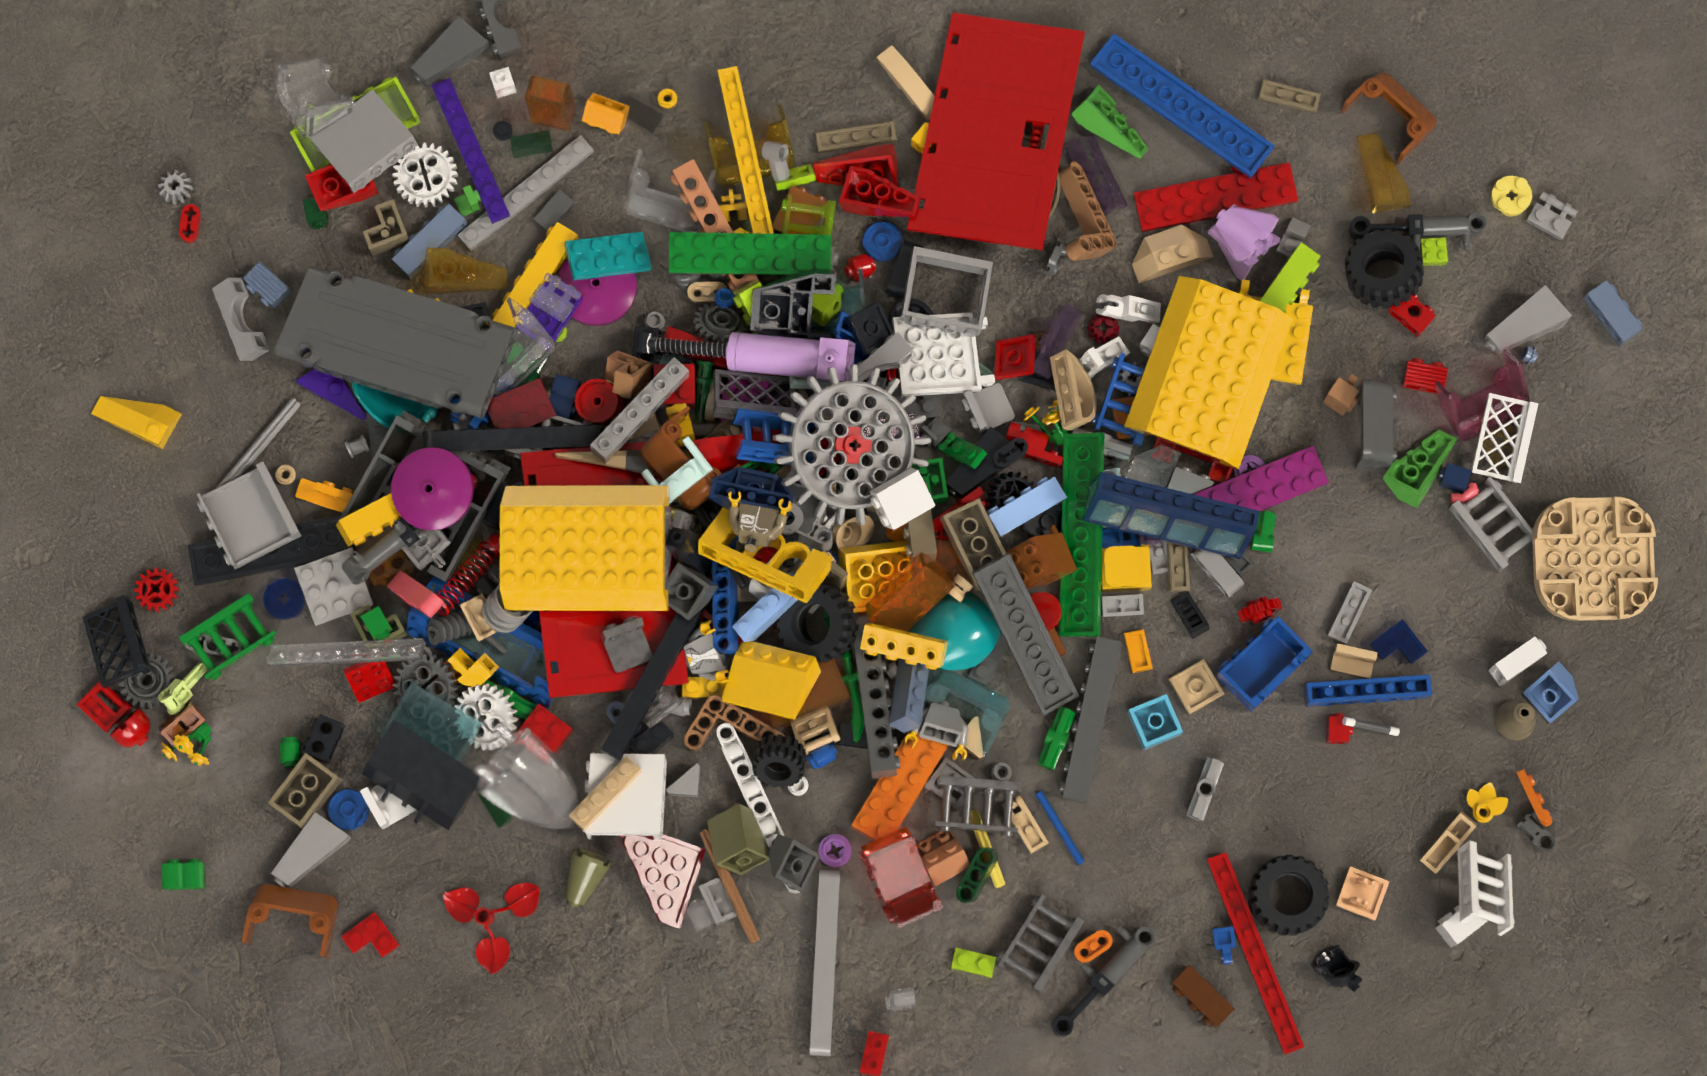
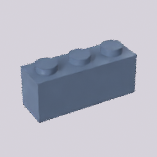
M1606 280L1587 293L1583 299L1620 347L1643 329L1642 323L1637 316H1633L1629 311L1630 308L1627 302L1621 300L1617 295L1618 292L1615 286L1609 284Z

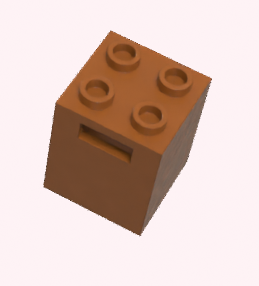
M1054 525L1049 527L1050 534L1031 536L1027 541L1006 551V553L1010 554L1027 589L1047 586L1077 570L1063 534L1058 533Z

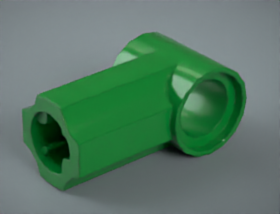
M1269 511L1259 512L1256 531L1252 537L1251 550L1272 552L1276 514Z

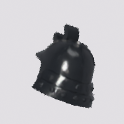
M1340 945L1325 949L1312 961L1311 967L1314 971L1322 976L1331 986H1348L1353 992L1360 987L1359 984L1362 982V978L1355 974L1360 963L1350 960L1344 951L1340 949Z

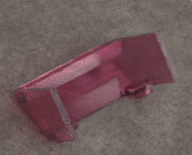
M1507 348L1503 349L1506 365L1495 371L1493 376L1494 384L1460 400L1456 393H1449L1439 381L1435 382L1440 406L1455 434L1462 441H1468L1479 436L1488 393L1530 402L1522 364ZM1492 399L1491 407L1495 413L1504 408L1500 400ZM1514 404L1509 407L1514 417L1521 414L1523 405ZM1506 410L1497 415L1502 424L1511 420ZM1494 417L1487 421V428L1489 430L1499 426Z

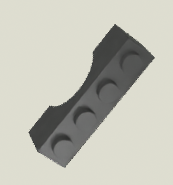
M476 0L482 3L483 7L479 9L482 19L487 18L489 25L485 27L488 36H493L495 43L491 45L494 54H499L500 60L523 54L516 29L502 26L495 18L497 8L505 0Z

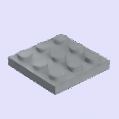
M353 547L294 568L315 626L348 615L368 604L369 606L374 605L366 582L354 585L342 570L344 561L352 557Z

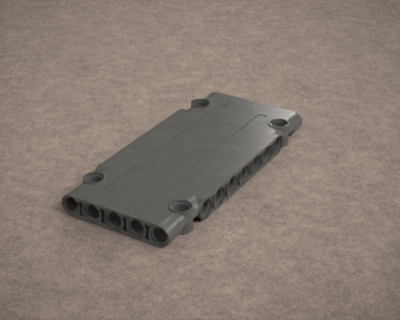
M310 266L276 344L275 354L301 362L305 367L313 366L317 371L435 408L447 407L454 413L463 412L482 419L486 414L515 342L517 328L492 321L487 316L479 317L475 312L365 278L354 275L347 277L343 276L339 271L330 272ZM336 281H341L338 285H333ZM486 325L490 326L485 331L481 330ZM310 352L308 357L303 358L304 354ZM460 398L458 403L452 404L454 399Z

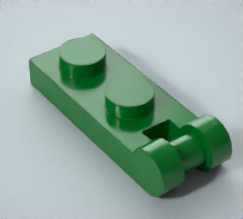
M951 432L945 436L944 442H940L936 447L944 455L973 469H976L987 455L984 449L955 436Z

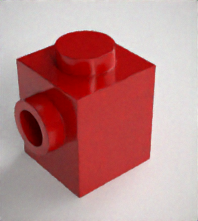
M1333 713L1332 716L1327 718L1326 744L1347 745L1349 743V737L1353 735V727L1342 724L1345 714Z

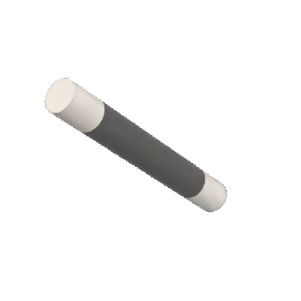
M1344 717L1342 720V724L1394 736H1398L1400 733L1399 728L1349 717Z

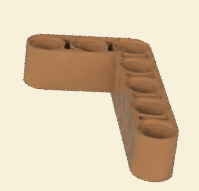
M1073 161L1058 171L1060 185L1084 235L1066 246V253L1073 261L1100 258L1117 246V242L1081 165Z
M713 695L706 700L687 731L684 742L690 751L700 750L718 720L732 725L736 731L756 743L762 741L765 733H772L775 736L782 733L737 706L723 702L720 696ZM713 701H718L721 703V707L719 710L713 711L709 707ZM730 712H736L739 717L735 721H730L727 719V715ZM708 719L710 725L707 728H701L699 726L700 720ZM748 722H753L756 724V729L748 732L745 730V725ZM692 736H697L700 739L699 743L695 746L688 743L689 738Z

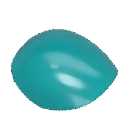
M352 382L355 396L365 410L377 422L388 429L391 427L396 416L400 417L403 411L422 420L425 424L438 413V408ZM397 425L393 429L396 433L408 434Z
M969 591L964 594V599L961 602L949 593L938 597L922 611L910 629L911 633L948 641L944 665L940 667L946 670H963L977 666L994 649L1000 634L999 627L988 605Z

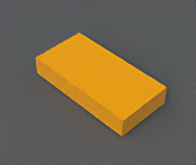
M1144 629L1124 633L1132 674L1152 670L1153 667Z

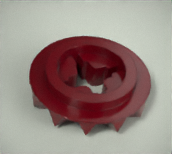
M1095 314L1089 320L1087 326L1089 337L1098 344H1106L1117 338L1120 329L1117 319ZM1103 321L1105 326L1109 327V329H1106L1104 336L1102 330L1098 329Z

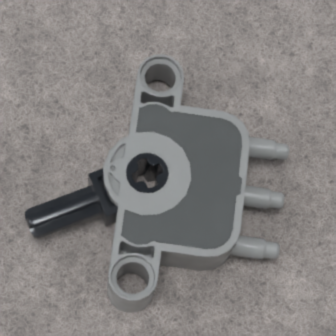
M790 468L785 477L781 479L784 480L786 477L795 473L793 468ZM796 482L787 486L794 494L790 515L787 517L789 523L785 524L784 532L781 534L785 539V544L797 542L798 538V541L818 551H828L832 547V532L829 528L821 525L826 516V509L821 518L814 517V511L820 500L811 495L806 502L798 505L795 500L805 488ZM820 537L828 538V540L825 542H822L818 539ZM789 558L785 560L782 566L785 568L794 567L795 559Z

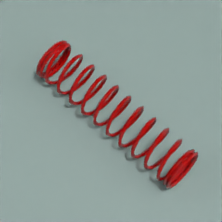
M482 541L477 546V550L472 552V556H469L467 561L462 564V567L458 568V573H454L453 578L448 580V584L443 585V590L438 591L437 596L440 599L444 598L452 607L444 603L442 606L447 613L443 612L440 608L436 613L447 616L450 612L449 608H454L452 602L459 603L456 596L464 597L462 591L468 592L466 585L473 586L472 580H478L476 574L483 575L482 569H488L486 563L492 564L491 558L499 556V552L490 542ZM484 547L489 548L495 555L489 553ZM477 552L480 558L474 556V553ZM479 552L485 554L491 562L486 561ZM473 557L475 563L469 562V559ZM475 558L482 561L485 564L486 568L478 564ZM468 563L469 567H470L472 570H470L469 568L464 567V564ZM470 564L475 565L481 573L476 572ZM463 569L466 575L459 573V570ZM465 569L472 572L476 579L472 578ZM458 574L462 581L455 579L454 576ZM460 575L466 577L471 582V585L465 582ZM453 580L456 586L449 584L450 581ZM456 581L463 584L467 590L462 589ZM445 586H449L452 592L445 590ZM451 586L456 588L462 594V596L455 593ZM444 591L446 597L440 596V592ZM446 592H448V593H450L451 595H453V596L456 598L457 602L454 601V600H452V599L446 594Z

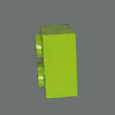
M1446 237L1420 240L1423 266L1446 265L1448 263Z

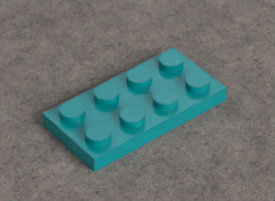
M643 232L565 241L564 244L573 281L650 271L652 268Z

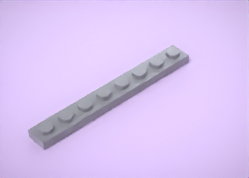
M580 135L503 198L510 217L492 224L486 211L458 234L460 240L470 251H473L594 152L593 148Z

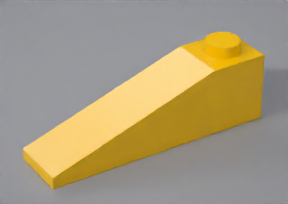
M100 396L91 412L92 415L162 450L182 415L162 404Z

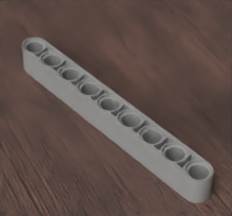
M819 869L810 1055L831 1056L840 870Z

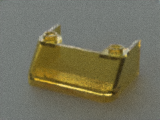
M781 103L777 104L780 121L773 122L767 127V138L754 141L762 178L772 176L769 161L762 156V147L767 141L786 144L789 150L786 159L788 170L792 169L795 165L787 120ZM707 121L703 122L718 183L722 186L742 183L734 146L729 147L726 138L722 136L712 137Z

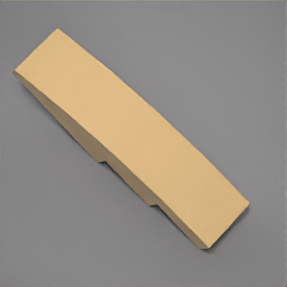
M892 45L876 57L896 86L902 89L926 121H929L935 96Z

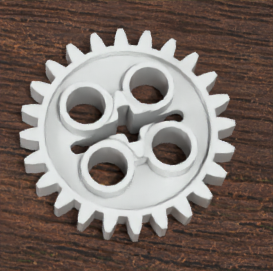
M423 143L422 148L416 146L415 150L404 155L403 159L398 160L399 166H393L397 172L392 174L393 178L397 179L393 182L394 185L399 186L396 189L397 192L402 193L403 199L409 197V204L415 200L417 207H419L421 202L424 203L425 208H427L428 202L435 206V200L443 203L442 196L449 198L447 191L454 192L451 184H457V180L454 177H457L458 173L453 171L457 169L456 164H451L454 161L453 157L447 158L449 153L448 151L442 153L441 146L435 150L433 143L429 148H427L426 143ZM420 159H423L431 191L427 190L419 162ZM430 160L437 161L435 166L427 165ZM412 165L418 166V168H417L416 171H414V172H409V171H408V169H409L410 166H412ZM436 178L442 179L439 185L433 184V181ZM416 184H423L421 190L413 189Z
M489 683L483 686L481 684L469 687L468 690L462 692L463 696L457 699L460 703L454 706L459 710L453 713L459 719L454 722V724H460L457 732H464L461 738L468 737V745L475 742L474 748L480 746L482 750H486L488 747L490 750L496 747L499 748L509 742L508 738L514 736L511 730L517 729V726L513 724V722L518 720V718L513 717L517 710L511 709L514 702L509 703L507 700L510 695L503 696L504 690L497 691V685L490 688ZM487 700L491 702V707L488 705ZM471 708L474 710L475 715L472 714ZM496 718L500 721V726L497 724ZM480 726L483 728L484 734L481 732Z

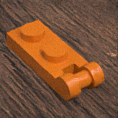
M1524 769L1516 772L1540 823L1543 826L1551 825L1552 817L1549 811L1541 806L1545 802L1540 792L1535 793L1532 787L1536 784L1531 773L1526 775Z

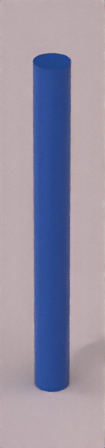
M1043 791L1035 794L1077 865L1084 863L1085 860Z

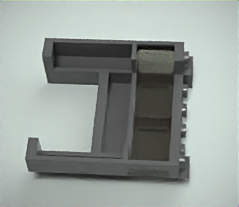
M405 411L402 412L400 417L396 416L340 519L379 500L385 494L391 493L392 479L398 465L409 454L423 449L422 431H432L426 427L421 430L424 424L422 420ZM470 451L450 452L461 458L467 465L470 473L477 478V486L474 489L471 505L462 519L448 527L453 530L449 538L451 543L440 554L446 564H442L443 567L438 568L435 563L427 571L447 583L510 470V467L495 459H492L490 465H488L486 459L477 456V458L470 456Z

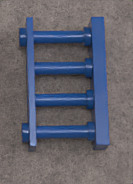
M1121 353L1119 357L1115 356L1111 368L1114 371L1099 414L1096 413L1092 421V425H1094L1093 431L1097 432L1100 426L1129 435L1133 439L1131 444L1139 447L1146 432L1142 434L1125 428L1122 424L1103 418L1107 407L1129 414L1131 406L1110 399L1113 388L1136 395L1137 387L1117 380L1120 369L1142 376L1145 370L1144 368L1124 362L1125 353Z
M738 408L732 422L733 425L742 426L744 440H741L737 449V459L774 463V459L777 457L788 456L789 443H772L770 429L781 430L783 435L789 436L792 423L782 420L778 416L779 413ZM812 422L807 425V431L810 434L815 426ZM751 427L762 428L763 442L752 441ZM810 451L805 455L808 463H811L814 459V455Z

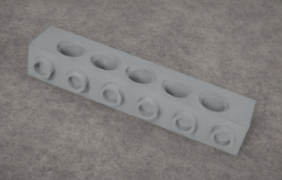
M674 357L590 445L591 451L606 464L689 377V370Z

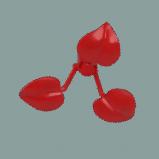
M531 883L516 884L507 890L504 897L509 906L492 910L487 908L477 909L480 905V898L477 892L471 888L464 887L443 893L446 909L456 921L468 923L474 916L475 921L478 924L484 925V929L490 935L491 939L485 938L476 946V958L490 974L500 971L510 956L508 941L502 937L495 939L493 932L489 928V925L494 922V914L512 909L514 915L518 917L532 915L538 906L540 888Z

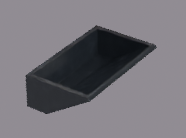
M394 719L362 775L385 789L380 800L381 802L385 803L388 796L393 794L403 801L401 804L403 807L406 808L407 805H410L419 811L413 821L415 824H418L421 817L425 815L447 830L452 827L464 811L481 777Z

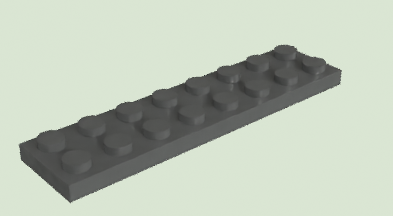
M1006 553L973 571L972 574L1041 714L1046 715L1078 697L1079 694L1010 554Z

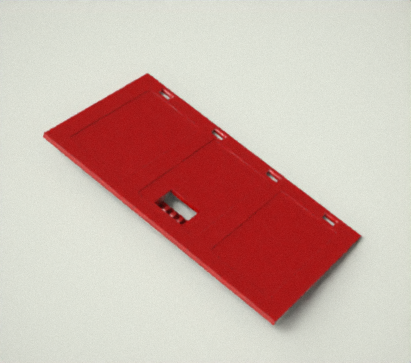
M952 12L914 193L921 200H925L924 209L918 208L915 218L909 217L907 230L1043 251L1085 31ZM953 35L959 36L958 44H951ZM942 89L948 90L946 99L940 98ZM1026 122H1032L1029 146L1022 147ZM1047 124L1049 125L1045 150L1040 147L1044 127ZM930 144L937 145L935 154L928 153Z
M646 442L625 443L618 451L641 450ZM590 447L520 453L524 486H529L528 476H535L536 486H634L633 482H637L638 478L644 479L641 473L555 457V453L592 452ZM665 550L666 582L674 569L673 555L668 550ZM669 606L668 611L539 610L549 698L634 690L649 662L616 673L600 637L602 632L605 631L604 628L611 624H616V626L624 624L623 621L633 616L636 619L641 617L644 623L642 630L653 655L677 612ZM684 647L662 687L689 683ZM550 662H557L559 673L552 674Z

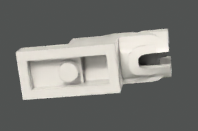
M1102 294L1097 298L1096 313L1099 315L1131 322L1141 320L1153 324L1160 323L1161 303L1131 295L1119 297Z

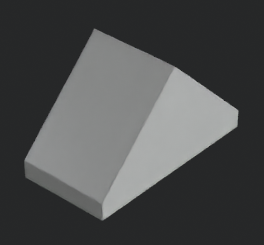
M698 763L666 789L669 796L698 798L701 770Z

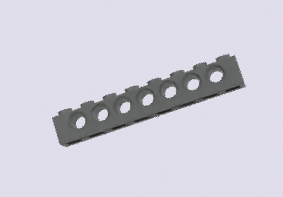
M875 615L860 616L856 619V624L859 625V628L854 633L857 637L853 645L872 779L897 776L900 761L899 756L894 754V749L898 748L896 736L892 737L891 730L895 728L889 725L890 717L888 710H891L892 705L891 698H886V691H889L888 678L884 679L883 672L887 671L885 659L881 660V655L878 653L874 660H866L865 657L869 654L865 653L866 650L860 649L865 624L873 623L880 625V621L876 622ZM870 674H876L878 678L871 680L868 678V676ZM873 693L881 695L878 699H873L870 696ZM880 712L883 714V717L875 718L873 714ZM884 732L886 736L879 738L876 736V733ZM881 751L889 753L887 757H880L878 754Z

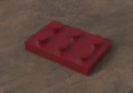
M541 378L492 398L487 409L495 428L530 427L557 415Z

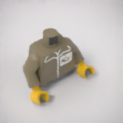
M731 491L729 493V500L732 503L729 507V524L734 534L739 535V542L745 544L747 551L755 552L758 546H768L770 541L775 540L784 532L788 517L786 513L792 509L790 501L787 508L782 507L784 499L779 501L778 505L781 509L779 513L777 509L741 503L740 507H738L741 493L739 492L737 500L731 498Z

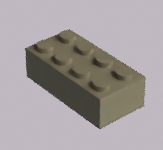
M980 498L940 517L942 525L975 592L979 591L980 588L972 572L1006 554Z

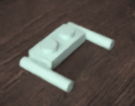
M689 436L682 442L694 458L660 484L669 486V504L713 470ZM648 469L641 473L649 485H659Z

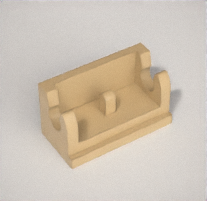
M484 594L460 604L478 642L498 632L486 623L482 615V606L486 599Z

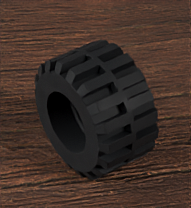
M778 734L777 736L769 735V737H764L762 741H758L755 747L752 765L753 774L758 777L757 779L760 782L763 781L767 786L772 785L775 788L791 787L794 783L797 784L803 777L806 749H803L804 746L802 743H798L797 739H792L788 735L782 736V734Z

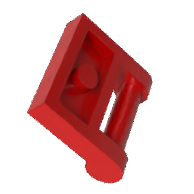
M100 681L77 703V706L105 733H108L133 708L129 702L126 703L110 687L103 688ZM101 691L120 708L116 713L97 696Z

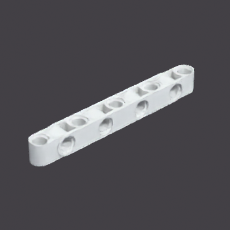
M728 723L721 724L716 732L721 749L748 808L752 809L768 847L771 849L777 834L785 835L763 787L757 779L758 777L753 774L751 761L734 727ZM724 729H729L732 732V735L727 739L720 736L721 731ZM746 766L749 772L747 775L741 776L737 773L738 768ZM758 803H763L766 806V810L763 813H757L754 808ZM785 884L789 892L795 894L799 893V891H797L796 889L791 888L789 885Z

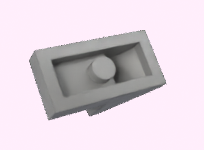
M1293 217L1276 253L1289 259L1301 242L1303 243L1311 225Z

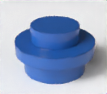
M722 288L715 293V303L719 307L728 308L734 303L732 299L734 294L730 289Z

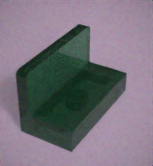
M549 130L510 137L514 158L553 151Z

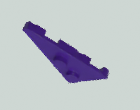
M313 369L296 380L298 385L321 396L333 405L344 409L356 418L364 421L367 419L341 378Z

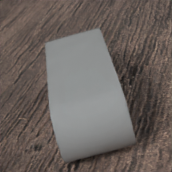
M1199 549L1191 552V556L1227 598L1244 586L1242 579L1222 555Z

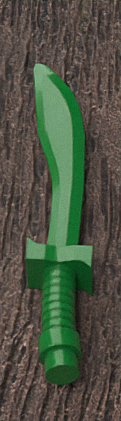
M850 649L848 652H843L842 660L846 676H843L842 679L844 687L847 684L849 685L852 697L854 743H857L863 733L864 717L856 682H859L858 672L853 673Z

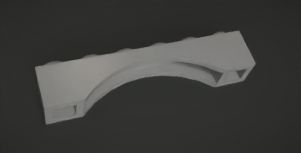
M898 332L895 335L888 336L880 348L873 349L865 361H860L856 364L858 365V381L862 382L867 379L872 368H878L880 372L902 368L916 356L914 349ZM839 395L837 397V404L843 406L845 397ZM827 408L822 411V417L826 420V417L823 414L830 417V411Z

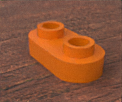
M1105 930L1095 932L1077 944L1074 949L1076 960L1081 963L1090 962L1111 947L1112 936ZM1098 938H1104L1105 944L1100 945ZM1086 949L1088 955L1082 956L1080 951Z

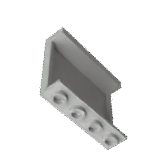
M374 90L368 92L309 137L315 148L324 155L347 182L353 193L364 188L368 182L380 176L384 170L396 164L400 158L412 152L418 146L410 131Z
M263 461L256 464V469L203 496L200 493L197 494L199 501L196 503L202 513L206 512L208 518L205 521L210 530H215L217 536L214 539L219 548H224L226 553L223 554L226 563L228 566L232 564L235 569L301 537Z

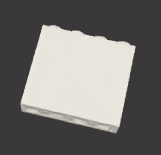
M590 754V761L586 762V772L589 773V780L585 781V792L588 795L625 756L641 768L642 772L585 831L583 830L587 838L591 839V835L653 836L654 840H663L667 768L665 754H624L620 761L607 754Z

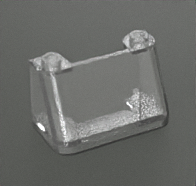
M322 57L277 65V99L303 138L312 137L350 114L355 106L354 100L349 94H342L340 97L329 82L331 67L329 64H326Z

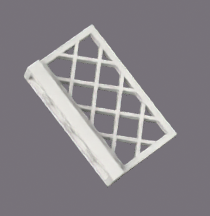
M1488 393L1471 473L1491 476L1508 482L1521 483L1538 403ZM1492 399L1500 400L1504 408L1495 413L1491 407ZM1514 404L1523 405L1521 414L1514 417L1509 407ZM1506 410L1512 420L1502 425L1497 415ZM1494 417L1499 428L1490 433L1487 428V421ZM1514 422L1517 427V433L1510 437L1504 427ZM1502 430L1507 440L1498 445L1492 435ZM1490 437L1495 447L1486 452L1482 444L1485 439ZM1509 442L1513 447L1512 454L1505 457L1500 447ZM1497 449L1503 459L1493 464L1488 454ZM1484 457L1491 466L1485 471L1477 469L1479 460ZM1504 461L1509 468L1507 476L1500 475L1496 469V466Z

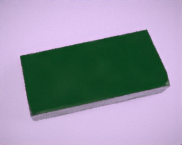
M487 784L479 792V797L497 827L501 828L510 823L512 818L491 784Z

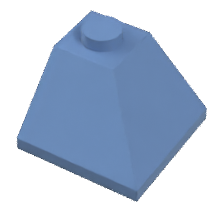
M1559 661L1523 692L1549 723H1552L1579 699L1573 676Z

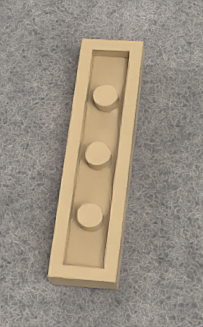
M625 756L568 815L569 818L585 831L642 772L641 768Z

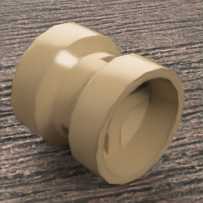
M957 573L954 577V582L948 585L945 590L961 602L964 599V594L970 591L973 585Z

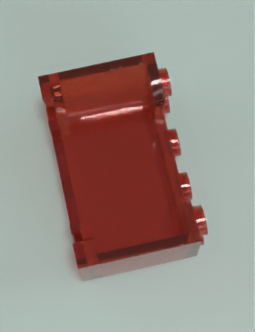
M906 826L861 846L862 851L858 853L867 868V874L871 882H876L877 888L874 890L878 899H883L885 906H882L891 924L895 923L899 929L944 908L940 898H937L935 888L920 858L913 835Z

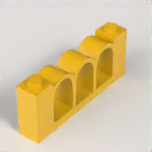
M724 507L698 540V554L806 604L831 570V556L814 548L810 551L803 543L789 542L785 544V539L782 535L770 541L768 545L778 549L768 565L753 559L757 551L763 548L762 546H758L755 552H749L745 549L743 553L727 547L739 535L734 534L729 524V510ZM789 558H798L803 561V564L794 576L778 570L782 563Z

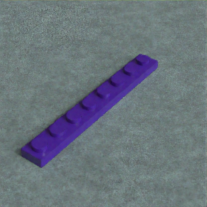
M447 78L431 85L491 223L494 224L510 217L451 79Z

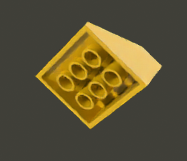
M907 540L838 548L839 566L848 573L843 592L849 596L848 601H853L855 608H853L854 613L926 604L925 564L910 563V557H906L905 546L908 544Z
M742 641L734 655L728 676L729 682L726 683L722 701L795 720L821 673L816 657L753 641Z

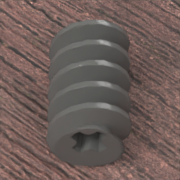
M463 611L431 619L426 627L427 636L432 645L458 639L459 636L471 635L473 632Z

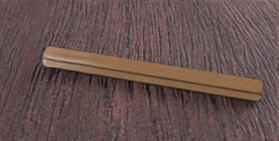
M709 829L701 831L700 836L749 942L752 944L759 941L758 932L729 870L715 865Z

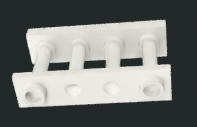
M1468 841L1458 848L1460 922L1468 924L1476 917H1480L1497 923L1498 935L1502 936L1514 928L1511 855L1506 854L1496 861L1479 855L1477 853V843ZM1477 863L1495 869L1496 878L1479 873ZM1478 881L1496 887V896L1480 891ZM1479 899L1497 905V914L1480 909Z

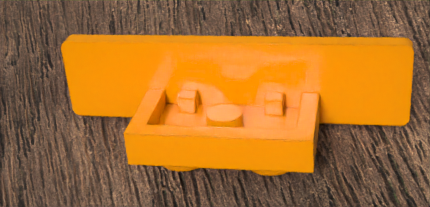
M302 478L295 497L343 513L354 494V490L343 487L342 490L334 488V483L325 480L322 484Z

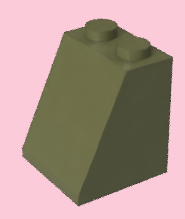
M735 804L728 810L718 813L715 817L707 820L715 865L743 875L770 860V849L752 809L741 804Z

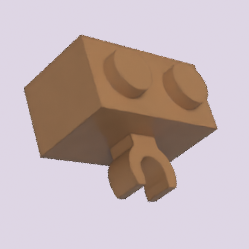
M1351 374L1347 381L1339 377L1327 394L1323 404L1342 416L1346 411L1350 413L1359 400L1357 397L1359 390L1353 387L1358 377Z

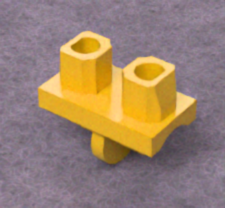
M729 189V195L721 196L722 202L730 201V204L719 205L727 222H730L729 211L737 210L738 221L749 219L746 202L734 203L735 200H742L741 194L733 195V189Z

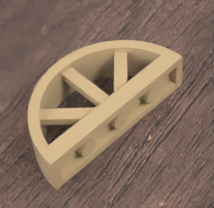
M1065 349L1051 356L1050 362L1062 428L1073 430L1094 419L1097 401L1092 382L1085 368L1071 352Z

